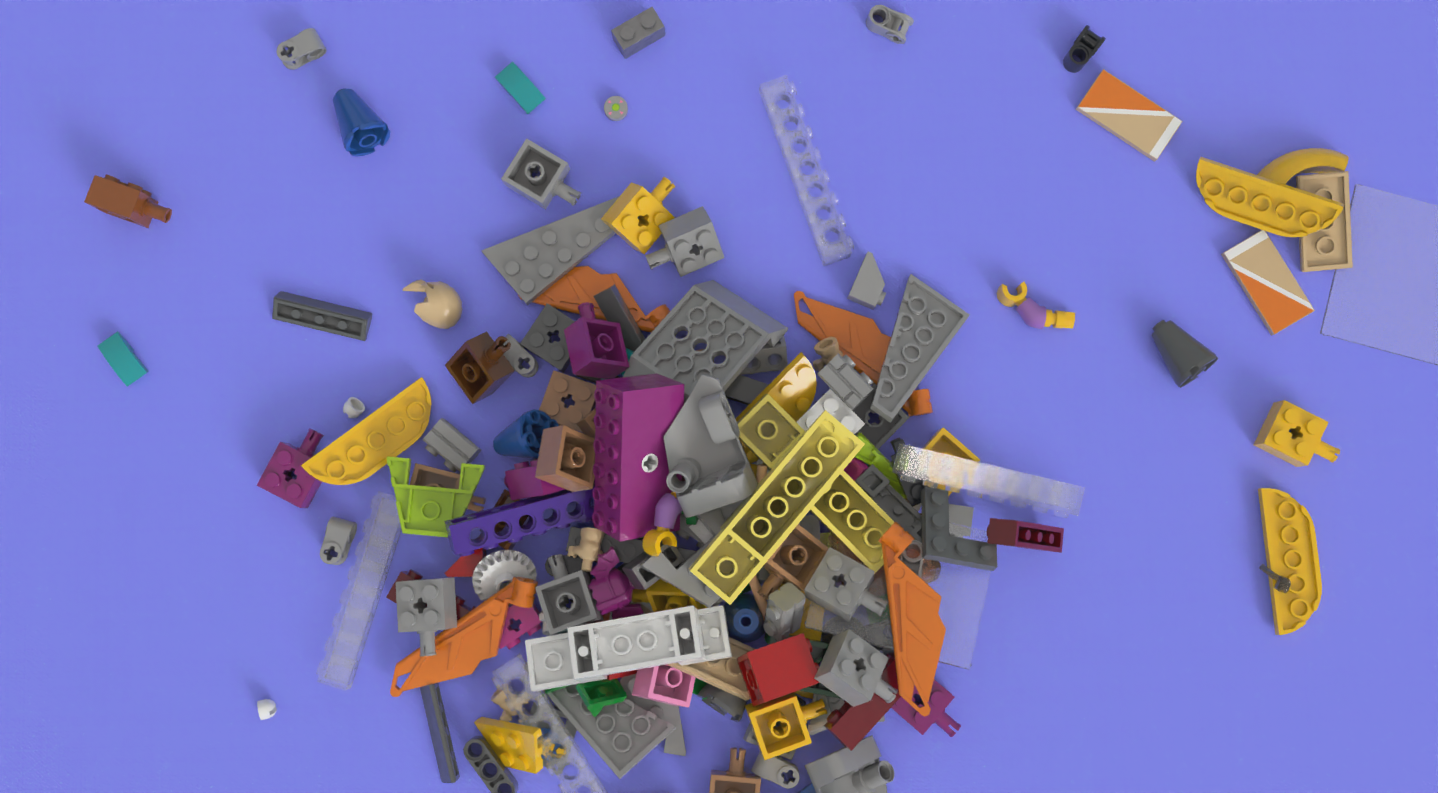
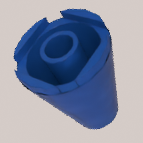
M346 88L338 90L333 97V104L346 151L350 152L352 156H365L375 152L374 147L381 144V146H384L390 138V130L387 124L354 90Z
M742 593L737 596L731 605L727 602L725 603L724 609L729 637L742 643H749L759 639L765 633L763 616L754 595ZM749 617L751 622L748 625H742L741 619Z

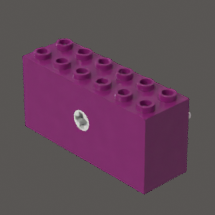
M657 373L596 381V390L594 392L596 401V414L594 416L595 440L593 443L595 450V464L593 466L595 487L593 489L594 513L592 520L595 528L619 542L642 538L648 531L657 529V526H654L655 506L663 495L673 492L669 489L666 482L670 472L664 435L684 405L685 384ZM676 474L677 478L682 481V475ZM681 513L677 516L674 528L670 529V532L680 530Z

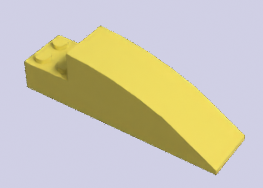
M765 394L737 422L740 431L739 439L763 462L762 464L767 465L768 470L778 462L805 432L769 394ZM843 470L810 511L869 569L875 571V574L884 565L882 545L878 540L892 526L894 521Z
M824 410L763 477L753 494L745 498L720 527L721 531L689 567L690 572L731 605L865 443Z

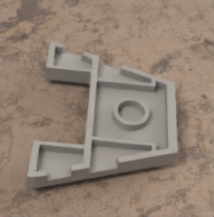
M720 508L697 515L713 537L679 568L676 569L662 552L658 557H649L641 565L646 571H650L661 580L670 583L708 608L721 597L690 572L689 567L721 531L720 527L725 522Z
M636 674L622 677L620 684L628 695L627 699L646 711L657 715V717L667 723L669 722L676 726V729L666 737L664 753L686 756L679 706L633 696L632 692Z

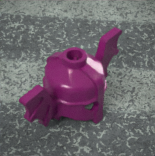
M610 547L604 554H598L597 565L590 571V574L595 577L591 580L588 587L593 591L592 596L593 599L597 600L596 607L601 615L612 611L611 616L614 620L616 618L644 614L640 604H630L635 587L627 575L617 568L612 569L619 563L614 547Z

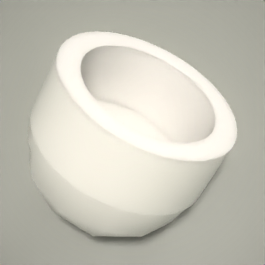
M350 397L343 406V413L348 414V418L352 419L359 417L365 410L364 404L355 397Z
M263 699L257 701L260 720L269 719L275 715L277 708L273 700Z

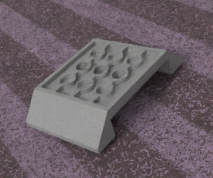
M714 280L695 284L631 355L629 360L630 367L626 369L623 377L657 373L685 384L684 404L702 374L719 379L725 392L763 346L767 343L774 347L788 331V327ZM678 332H688L685 338H676V334ZM699 343L707 344L703 351L694 350L695 346ZM719 355L726 357L725 361L721 364L713 363L714 358Z

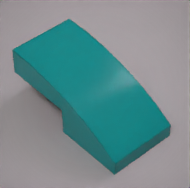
M511 62L495 76V79L514 98L526 114H529L546 99L514 62Z
M118 331L97 346L109 365L127 387L148 372L147 368L133 353L134 349Z

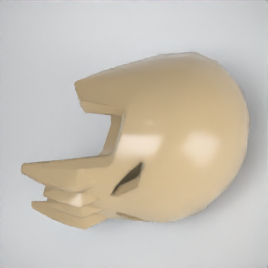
M420 279L402 289V291L426 293L424 302L417 303L414 312L431 326L449 329L455 326L461 318L463 309L460 296L454 288L444 282H425Z

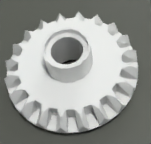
M499 550L487 555L478 563L473 572L472 583L475 594L479 596L480 600L485 601L511 583L513 577H524L536 581L537 573L534 563L525 554L515 550Z

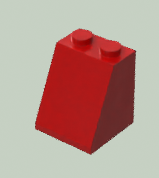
M804 633L747 652L736 658L753 707L820 683L814 679L819 665L813 661L811 655L812 645L810 640L805 638Z

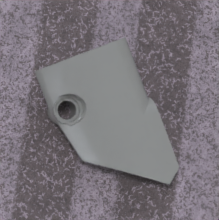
M702 374L687 401L664 435L670 472L666 480L667 486L676 493L686 518L741 501L752 495L758 486V482L739 440L740 431L720 381L706 374ZM676 474L683 475L686 481H680Z
M873 735L862 739L852 751L844 747L804 765L816 793H887L886 784L894 779L892 765L888 761L879 760V757L882 755Z

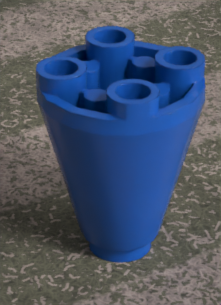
M537 409L527 411L494 438L493 448L497 454L503 456L538 459L543 429L559 425L556 420L551 419L543 411Z

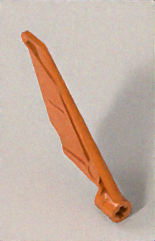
M589 266L574 267L532 302L544 306L548 303L556 309L579 315L578 306L585 302L593 303L596 319L607 321L594 295L615 284L640 330L652 333L670 312L667 305L663 304L645 316L617 273L599 274Z
M796 291L794 293L798 324L819 341L828 337H835L843 356L846 354L856 364L853 368L860 374L864 372L873 381L872 384L875 383L877 385L891 337L882 334L871 318L807 298L803 292ZM801 299L804 300L813 316L800 311L798 302ZM929 389L914 390L902 407L908 412V417L933 413Z
M895 521L878 541L882 545L899 695L925 717L929 715L931 710L928 701L946 628L938 614L941 596L898 558L915 538ZM914 685L924 706L919 707L912 701Z
M513 577L511 583L457 620L456 628L443 630L435 636L437 655L420 656L419 647L399 661L395 666L390 694L393 697H398L406 690L471 675L482 660L497 656L509 603L519 607L532 608L535 599L534 594H536L535 587H537L538 582L529 578ZM411 672L402 687L399 688L397 686L398 676Z

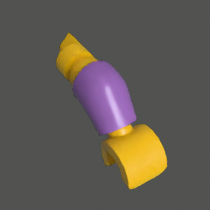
M1024 281L1016 288L1017 296L1011 295L1006 285L1001 284L997 290L999 302L1007 307L1017 305L1016 311L1026 325L1037 329H1043V327H1050L1051 325H1053V328L1073 329L1075 323L1074 312L1055 310L1053 313L1052 310L1046 309L1045 306L1038 305L1030 297L1027 299L1025 297L1027 285Z
M675 492L663 495L655 506L654 526H657V529L648 531L643 538V549L651 556L658 557L661 553V540L664 545L677 547L676 537L669 531L674 528L677 516L682 512Z

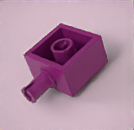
M582 303L578 306L581 318L564 329L573 374L613 379L630 367L620 323L596 319L593 303Z
M309 428L300 447L280 442L257 486L299 508H308L322 481L309 475L300 465L314 456V452L324 435ZM292 471H295L294 474L297 475L296 479H292Z
M532 459L530 461L531 465H529V461L514 464L515 469L505 471L504 483L509 488L511 500L547 495L565 489L535 477L538 459Z
M935 679L928 701L931 708L928 716H922L902 697L891 707L922 735L934 723L950 737H953L956 732L949 725L957 731L961 727L959 723L945 712V708L955 697ZM914 685L913 696L915 693L919 695ZM923 701L920 703L915 702L919 707L924 706Z

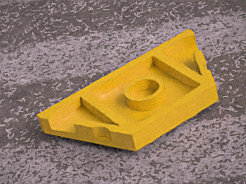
M480 717L474 722L505 767L534 774L543 769L542 745H537V738L542 735L540 728L486 717Z

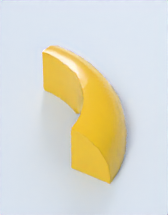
M1300 149L1274 159L1257 175L1286 184L1293 176L1301 173L1321 174L1345 171L1349 157L1346 154L1331 149Z

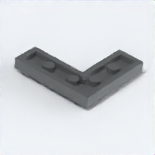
M925 486L921 490L922 559L994 571L998 567L997 545L950 536L948 491Z

